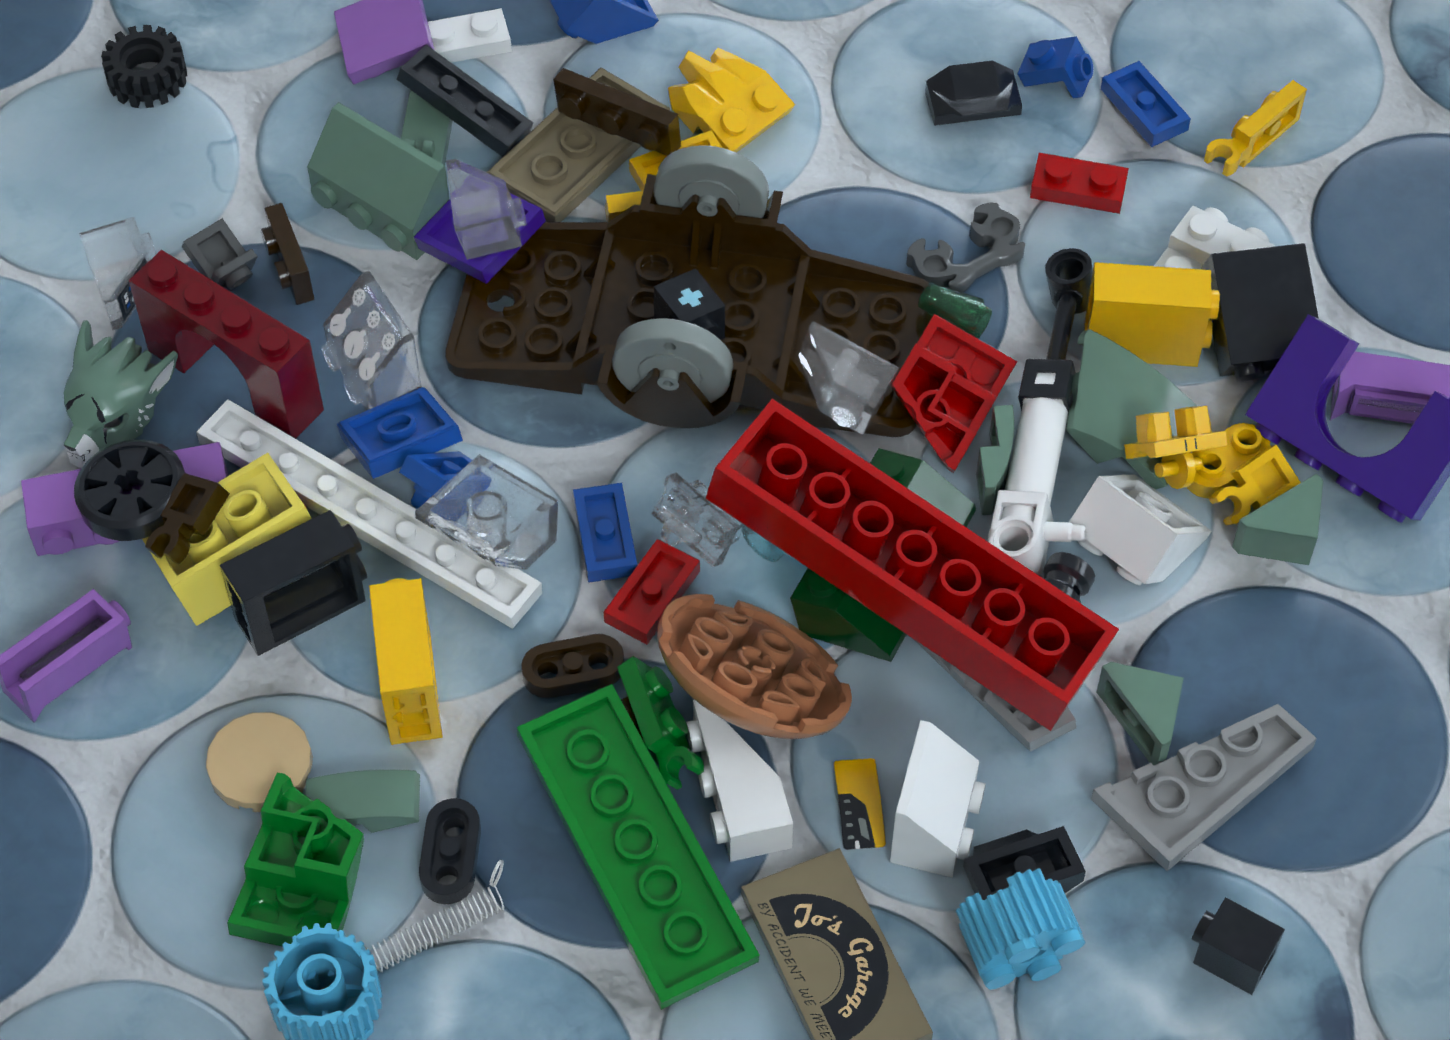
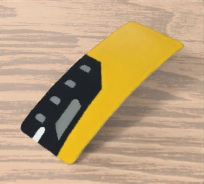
M875 759L835 761L834 769L844 849L884 847L886 840Z

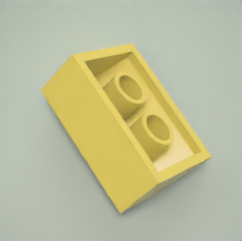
M268 452L217 482L230 494L206 534L201 536L193 533L189 540L190 549L188 555L180 564L174 563L165 554L160 559L151 553L196 626L231 606L220 568L221 564L312 519L305 505ZM149 537L142 539L145 545Z

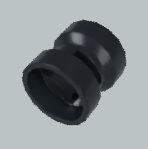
M1054 553L1048 559L1043 570L1046 581L1079 603H1081L1080 596L1086 595L1095 581V573L1091 566L1080 557L1071 553Z

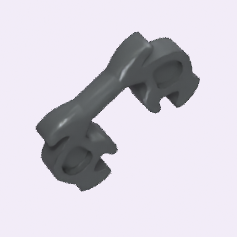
M998 203L982 204L974 210V218L970 225L969 236L974 244L979 247L992 246L988 252L967 264H953L954 251L947 242L939 240L937 249L925 250L926 240L921 238L909 247L906 265L913 269L915 276L926 280L934 289L948 287L947 296L950 298L956 297L965 292L979 277L997 267L1017 263L1023 258L1025 243L1020 242L1016 244L1019 238L1020 222L1017 217L1002 210Z

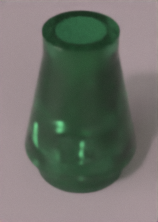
M930 282L925 287L918 301V307L929 313L932 317L936 314L978 339L985 331L992 314V309L984 305L983 298L940 287L933 282Z

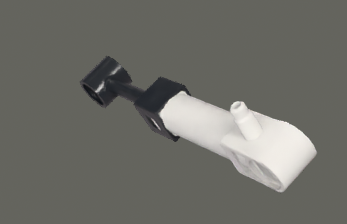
M1075 248L1062 249L1054 253L1045 265L1052 303L1056 308L1046 359H1027L1025 362L1018 395L1021 416L1005 490L998 491L988 534L989 543L1039 576L1046 565L1049 541H1083L1086 539L1087 533L1084 525H1073L1069 522H1053L1054 519L1050 507L1065 429L1067 427L1069 408L1073 403L1072 383L1073 375L1076 372L1073 361L1066 360L1074 315L1086 311L1093 274L1092 260L1088 253Z

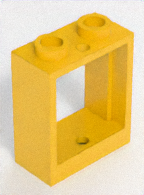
M396 578L382 584L369 585L380 694L391 745L443 738L431 633L421 578L412 580Z

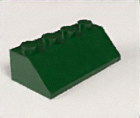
M878 448L870 464L965 527L968 526L976 511L975 504L924 460ZM807 568L790 597L799 630L809 637L892 662L907 635L809 568Z

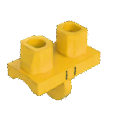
M1207 406L1175 409L1177 436H1172L1169 412L1136 415L1138 442L1124 444L1126 459L1145 456L1150 458L1162 457V462L1157 463L1154 467L1156 476L1158 478L1164 477L1172 488L1181 489L1189 487L1194 482L1196 471H1200L1203 467L1201 458L1198 456L1193 457L1191 452L1227 446L1226 431L1212 432Z

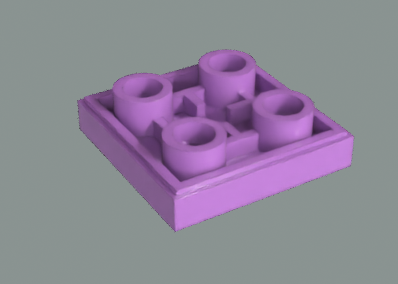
M361 0L334 11L347 75L353 84L369 78H375L384 72L404 65L425 45L435 50L423 0Z

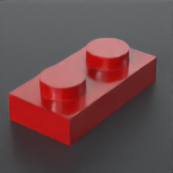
M1039 152L1030 198L1120 214L1129 168Z
M657 539L604 610V623L648 645L657 632L658 623L665 608L675 599L682 597L699 574L700 560Z

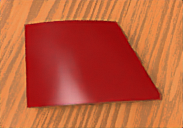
M934 314L891 387L946 468L954 473L1018 361Z

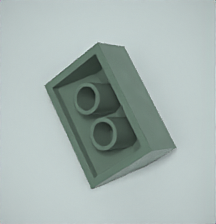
M338 102L332 107L307 166L313 198L322 207L332 208L347 217L358 229H367L380 237L392 250L402 251L418 260L425 252L418 249L414 236L449 201L445 165Z

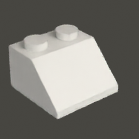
M1135 474L1098 476L1069 521L1073 525H1084L1086 527V539L1078 541L1081 546L1098 556L1103 554L1108 556L1118 564L1116 571L1136 585L1163 582L1212 532Z
M920 720L895 813L890 863L953 878L957 858L964 860L969 856L974 829L965 826L969 812L979 815L986 783L976 781L979 760L931 722Z

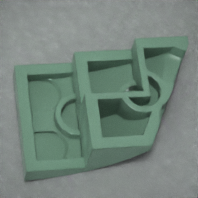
M1090 329L1081 332L1078 337V344L1083 346L1080 371L1073 375V403L1069 408L1067 432L1097 464L1123 456L1154 489L1166 487L1168 483L1165 478H1158L1154 471L1155 465L1162 462V457L1150 458L1145 456L1126 459L1124 444L1138 442L1136 415L1169 412L1172 436H1177L1174 410L1197 405L1171 381L1129 350Z

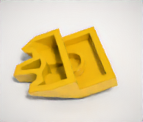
M718 47L710 57L711 62L688 50L678 67L688 83L668 87L671 109L678 114V117L693 134L699 129L703 133L712 130L722 148L737 153L789 114L794 108L795 103L762 68Z

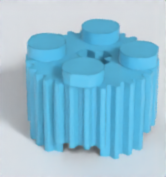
M1040 868L1034 871L1029 869L1024 873L1016 872L1013 876L1006 878L1009 884L1008 888L1000 889L997 893L988 895L985 900H982L978 892L973 896L966 897V902L960 903V908L956 909L961 922L959 923L961 933L985 987L989 990L1003 987L1023 974H1029L1032 981L1044 980L1061 970L1062 967L1059 960L1063 958V955L1080 949L1086 943L1061 884L1057 880L1053 881L1051 878L1045 880Z
M314 923L313 929L310 930L306 925L302 926V932L292 937L293 943L284 942L282 944L284 950L274 953L276 961H269V967H264L263 969L265 978L262 979L265 989L264 993L278 1031H282L286 1040H367L374 1031L373 1020H378L379 1018L377 1009L382 1008L380 999L382 998V990L373 955H371L369 949L365 950L362 941L356 943L355 936L352 934L346 938L344 931L340 930L338 932L332 929L331 923H327L324 928H320L319 923Z

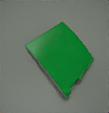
M277 772L261 808L262 825L244 865L246 879L227 925L229 935L283 947L282 944L284 942L293 943L292 937L301 933L302 926L305 925L310 930L313 929L314 923H319L320 928H324L327 923H331L332 929L338 932L343 930L357 879L364 843V833L345 819L335 817L331 813L330 808L319 799L312 801L293 786L290 777Z

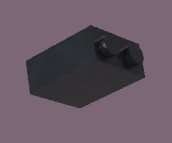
M1305 243L1214 253L1210 255L1201 267L1202 270H1211V290H1219L1220 293L1217 319H1210L1212 320V334L1220 377L1235 375L1237 381H1249L1263 377L1265 375L1264 371H1272L1307 315L1319 318Z

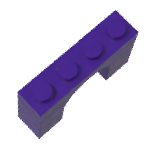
M1308 314L1245 415L1257 422L1255 428L1267 440L1278 445L1283 438L1298 449L1294 456L1318 471L1324 464L1337 472L1339 475L1335 482L1359 497H1361L1365 490L1380 499L1381 501L1377 508L1400 523H1403L1406 517L1421 521L1450 476V398L1434 391L1407 435L1391 450L1371 457H1357L1347 452L1335 441L1329 431L1326 421V402L1332 386L1360 343L1319 318Z

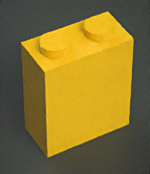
M1095 262L1084 319V331L1090 329L1112 340L1149 364L1198 367L1202 348L1209 349L1211 346L1212 320L1209 319H1217L1220 293L1219 290H1211V270Z

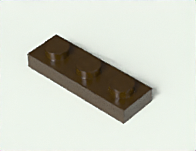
M565 68L553 79L558 111L564 113L569 118L581 120L602 129L608 134L620 136L641 145L647 150H654L666 156L679 150L681 147L677 113Z

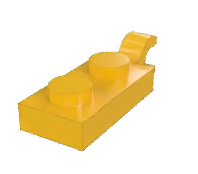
M1292 80L1279 92L1272 91L1264 99L1261 107L1251 116L1244 115L1236 123L1231 133L1232 139H1215L1208 144L1204 162L1209 164L1217 157L1227 159L1222 172L1226 177L1234 174L1239 165L1244 168L1300 119L1307 89Z

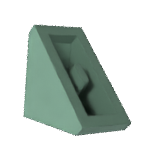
M1315 474L1241 518L1232 548L1242 555L1309 565L1318 539L1323 479L1318 474Z
M1109 662L1102 666L1096 693L1153 766L1165 761L1172 740L1184 678Z

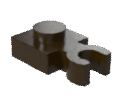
M183 473L160 515L165 521L164 525L151 533L145 547L157 558L161 559L165 554L174 563L180 564L188 555L190 549L189 540L193 533L201 536L206 534L230 493L217 482Z

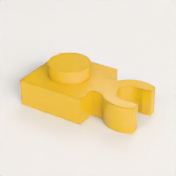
M1272 445L1231 472L1238 486L1218 489L1210 496L1209 500L1212 504L1219 503L1226 498L1232 500L1234 511L1223 520L1225 525L1239 523L1241 518L1249 514L1251 505L1256 510L1301 482L1278 446Z

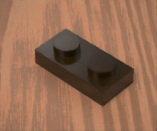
M283 203L265 207L268 227L262 228L261 234L268 255L277 253L279 261L274 262V268L281 289L290 287L296 305L315 300L309 270Z

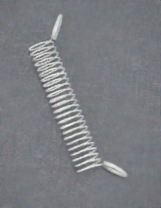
M500 859L497 862L493 870L489 884L491 885V887H495L502 904V909L497 905V902L490 887H487V889L496 905L497 912L492 908L485 891L482 889V893L491 909V914L486 910L485 905L481 899V896L477 892L476 895L486 913L485 917L480 912V909L477 905L474 896L471 895V898L480 914L479 920L475 915L468 898L466 897L465 900L471 912L474 915L475 923L469 917V914L464 906V903L462 902V900H460L461 906L463 907L469 919V925L465 922L460 912V909L456 903L455 907L463 921L464 928L459 924L452 907L449 906V909L457 922L458 930L453 926L452 921L446 909L444 908V912L452 926L453 934L447 928V925L442 917L441 912L438 911V914L446 928L447 936L442 931L436 916L433 914V918L440 929L442 939L437 935L430 918L427 917V920L435 933L436 941L431 937L427 929V926L424 920L422 919V923L429 935L431 945L425 939L418 922H416V925L424 939L425 947L420 942L414 930V927L411 925V929L419 943L420 950L415 946L408 929L405 928V931L412 942L414 953L409 948L402 931H400V935L402 936L406 944L409 956L403 950L397 935L394 933V936L401 948L403 958L397 952L393 944V941L389 936L388 938L395 950L398 962L390 952L385 939H383V942L390 954L392 964L387 959L380 943L377 942L384 956L386 966L382 963L379 955L376 952L374 945H372V948L379 960L381 970L377 965L376 968L380 972H383V967L388 970V963L392 967H394V961L397 964H399V957L401 960L405 961V955L408 958L411 957L410 952L413 955H416V950L421 953V946L425 950H427V944L430 947H432L433 942L435 944H438V939L443 942L444 936L447 939H449V933L452 936H454L455 931L457 933H460V928L465 931L466 925L469 928H471V922L474 925H476L477 920L479 922H482V917L487 920L488 915L491 917L493 916V912L498 914V908L501 911H504L503 901L496 887L503 870L504 861ZM498 868H499L498 875H497V877H496L495 882L493 883L495 874H496V872H497V870H498Z

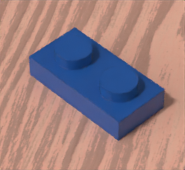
M1140 61L1102 77V92L1151 147L1189 130L1191 118Z
M622 483L573 489L574 505L588 583L629 577L637 567V559Z

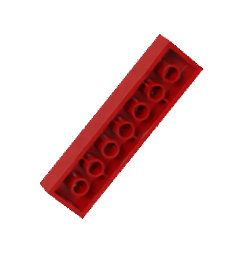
M774 399L770 400L714 469L705 499L1049 731L1053 729L1119 631V628Z

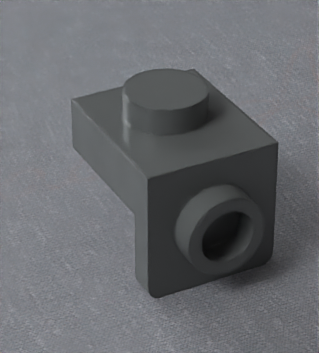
M223 218L186 239L182 244L183 250L199 273L222 287L226 285L229 290L235 289L253 275L250 270H252L258 256L253 249L244 250Z

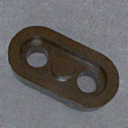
M592 634L540 644L531 648L522 660L523 682L530 693L541 698H554L601 689L610 684H615L621 678L617 667L624 663V652L616 639L605 634ZM595 663L607 665L605 668L598 670L591 668ZM547 672L556 674V676L551 679H543L540 677L542 674Z

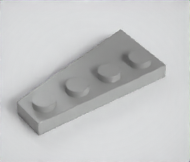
M1276 704L1222 729L1220 735L1199 745L1197 742H1194L1179 749L1176 756L1153 766L1152 763H1149L1132 771L1131 777L1113 785L1108 782L1093 789L1091 800L1168 871L1311 751L1317 738L1284 708Z

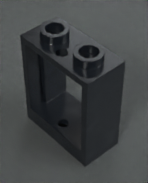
M331 510L220 565L235 621L257 656L366 601L362 581L367 579V573L356 554L362 551L360 541L353 528L349 524L341 526Z

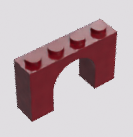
M162 249L128 280L150 353L163 360L168 354L175 351L178 354L175 368L185 373L213 345H216L228 356L244 377L249 388L255 415L295 439L324 411L309 339Z

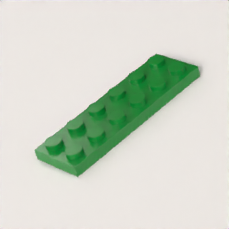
M612 684L517 727V736L661 1010L759 962L760 955Z

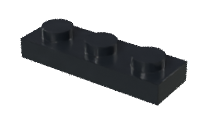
M425 45L399 70L396 80L502 157L531 131L533 126L531 120L428 45Z

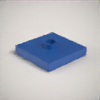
M425 387L340 421L337 424L341 439L373 479L402 467L407 455L435 453L463 441L459 426Z

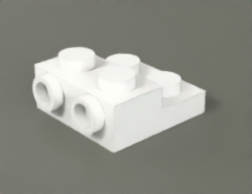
M1193 205L1170 235L1167 249L1154 266L1201 269L1210 255L1214 253L1274 247L1275 245L1270 243L1267 235L1258 228L1250 227L1243 230L1229 223L1225 214L1220 210L1212 207L1202 210Z

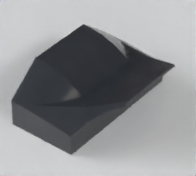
M993 60L951 65L926 80L925 95L934 126L1015 116L1022 113V102L1013 70Z
M1064 826L1040 834L1026 829L975 846L973 856L965 858L963 864L974 893L979 892L982 900L987 899L988 895L997 893L1000 889L1008 888L1009 884L1006 878L1013 876L1019 871L1024 873L1029 869L1034 871L1040 868L1045 880L1050 878L1053 881L1057 880L1061 884L1064 893L1083 882L1086 873Z

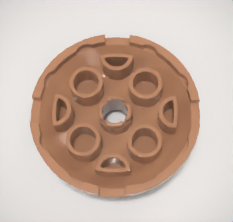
M710 594L686 595L675 599L665 608L657 629L658 645L664 662L679 685L694 700L718 717L756 734L781 739H806L830 732L843 721L848 713L852 702L851 689L849 684L839 682L834 672L838 664L817 642L784 619L740 600L737 601L734 608L714 604L715 599Z

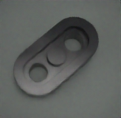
M457 798L443 800L437 803L427 815L419 877L424 894L430 900L439 904H454L463 900L469 895L474 886L481 825L477 810L465 800ZM454 827L463 830L460 835L454 837L446 834L449 829ZM446 875H452L457 878L454 883L449 885L439 883V880Z

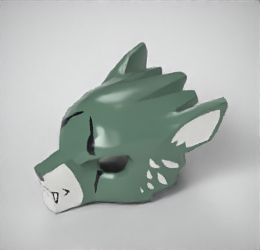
M87 320L82 322L74 351L73 369L67 379L63 392L66 412L73 423V427L64 442V447L71 464L82 468L100 450L115 443L133 440L142 434L143 428L154 416L155 398L173 375L178 354L175 351H172L163 360L154 365L150 363L152 354L148 350L141 353L142 347L135 344V339L132 337L125 338L113 349L111 348V336L103 338L94 345L90 323ZM123 415V421L118 426L110 428L104 426Z

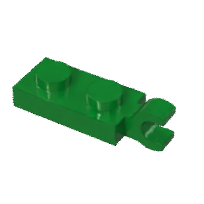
M632 656L617 667L647 749L656 753L659 771L666 784L678 790L682 787L679 779L680 768L685 764L687 769L700 775L704 772L703 761L689 747L685 736L688 733V727L683 716L674 707L670 693L673 692V686L668 676L659 667L654 666L652 668Z

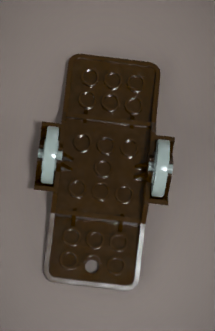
M707 145L690 146L674 151L664 158L658 167L657 175L647 174L640 205L634 204L609 222H545L487 284L467 274L446 346L445 358L449 370L454 375L464 379L581 395L584 384L598 385L605 397L625 413L642 421L664 427L700 428L714 425L731 416L739 405L765 408L770 400L774 399L814 427L886 437H902L910 434L917 424L891 385L931 318L936 314L937 293L930 283L917 276L810 249L786 225L777 223L783 192L774 190L768 199L769 186L766 177L753 162L725 148ZM696 268L725 304V338L720 340L708 330L689 322L665 318L654 319V286ZM504 295L514 301L512 306L504 307L503 311H494L487 305L488 303L499 301Z

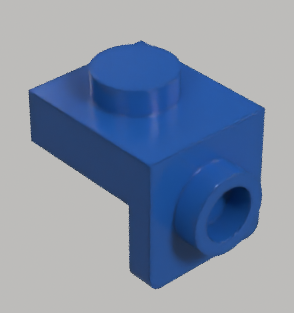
M1077 36L1055 40H1041L1036 43H1030L1017 75L1024 87L1063 81L1072 98H1081L1084 95L1089 80L1093 76V62L1090 55L1085 53Z

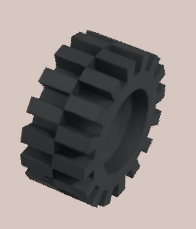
M143 25V31L137 32L136 26L128 28L129 35L127 36L121 31L115 34L116 42L108 40L105 44L107 51H102L101 55L107 84L113 97L117 95L118 101L122 104L129 100L131 107L139 108L140 102H145L146 108L154 107V100L159 99L161 105L169 102L168 94L174 98L180 94L179 87H185L186 76L188 75L180 41H177L176 36L172 32L167 35L165 28L159 26L153 32L151 25ZM142 63H158L153 68L147 70H131Z

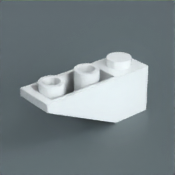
M693 700V721L686 722L688 727L687 738L691 751H700L703 759L704 772L698 775L703 797L713 796L716 812L710 813V822L716 844H726L730 862L791 849L793 821L780 777L724 719L707 710L696 700Z

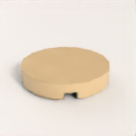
M273 712L250 713L233 719L217 732L208 747L206 769L214 792L227 805L240 809L239 806L252 808L253 812H261L277 772L286 774L291 778L293 786L300 792L303 791L306 786V779H308L307 777L312 768L313 755L305 732L292 719Z

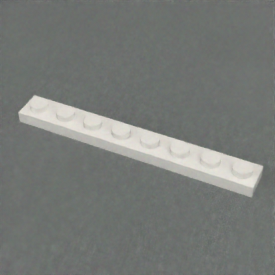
M228 399L196 432L199 443L202 445L220 442L224 458L240 468L268 452L306 507L320 515L331 510L340 525L349 524L358 538L512 629L542 595V583L512 565L496 560L495 558L497 557L492 553L469 544L463 536L442 528L445 526ZM427 523L434 524V525H436V527H434V526L431 527V526H430L429 524H427ZM454 539L463 541V543L465 542L471 547L462 545V543L460 544ZM492 558L498 563L491 562L489 559Z

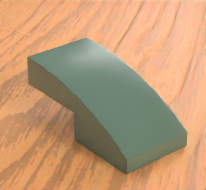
M1013 405L993 406L989 434L991 446L979 448L976 479L982 515H992L998 491L1004 490L1007 481L1014 437Z
M363 770L306 779L305 795L312 801L319 799L330 808L331 813L335 817L345 819L353 826L362 824L371 833L419 822L420 774L415 770Z

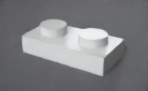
M502 8L428 22L435 51L451 63L512 52L511 39Z

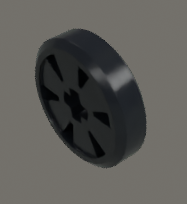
M127 440L115 443L100 450L84 464L75 481V502L83 521L96 534L118 541L143 539L149 537L154 530L164 525L165 521L160 515L185 470L179 457L163 444L150 440ZM140 485V489H133L132 486ZM124 490H132L131 494H123Z

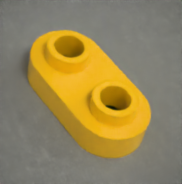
M1248 423L1234 424L1224 430L1226 431L1227 446L1193 451L1191 454L1193 457L1198 456L1201 458L1203 467L1200 471H1196L1194 482L1187 489L1196 496L1210 498L1218 489L1237 486L1238 484L1231 472L1270 446V441L1261 435L1260 431L1255 428V425ZM1204 465H1212L1216 469L1210 470L1205 468Z

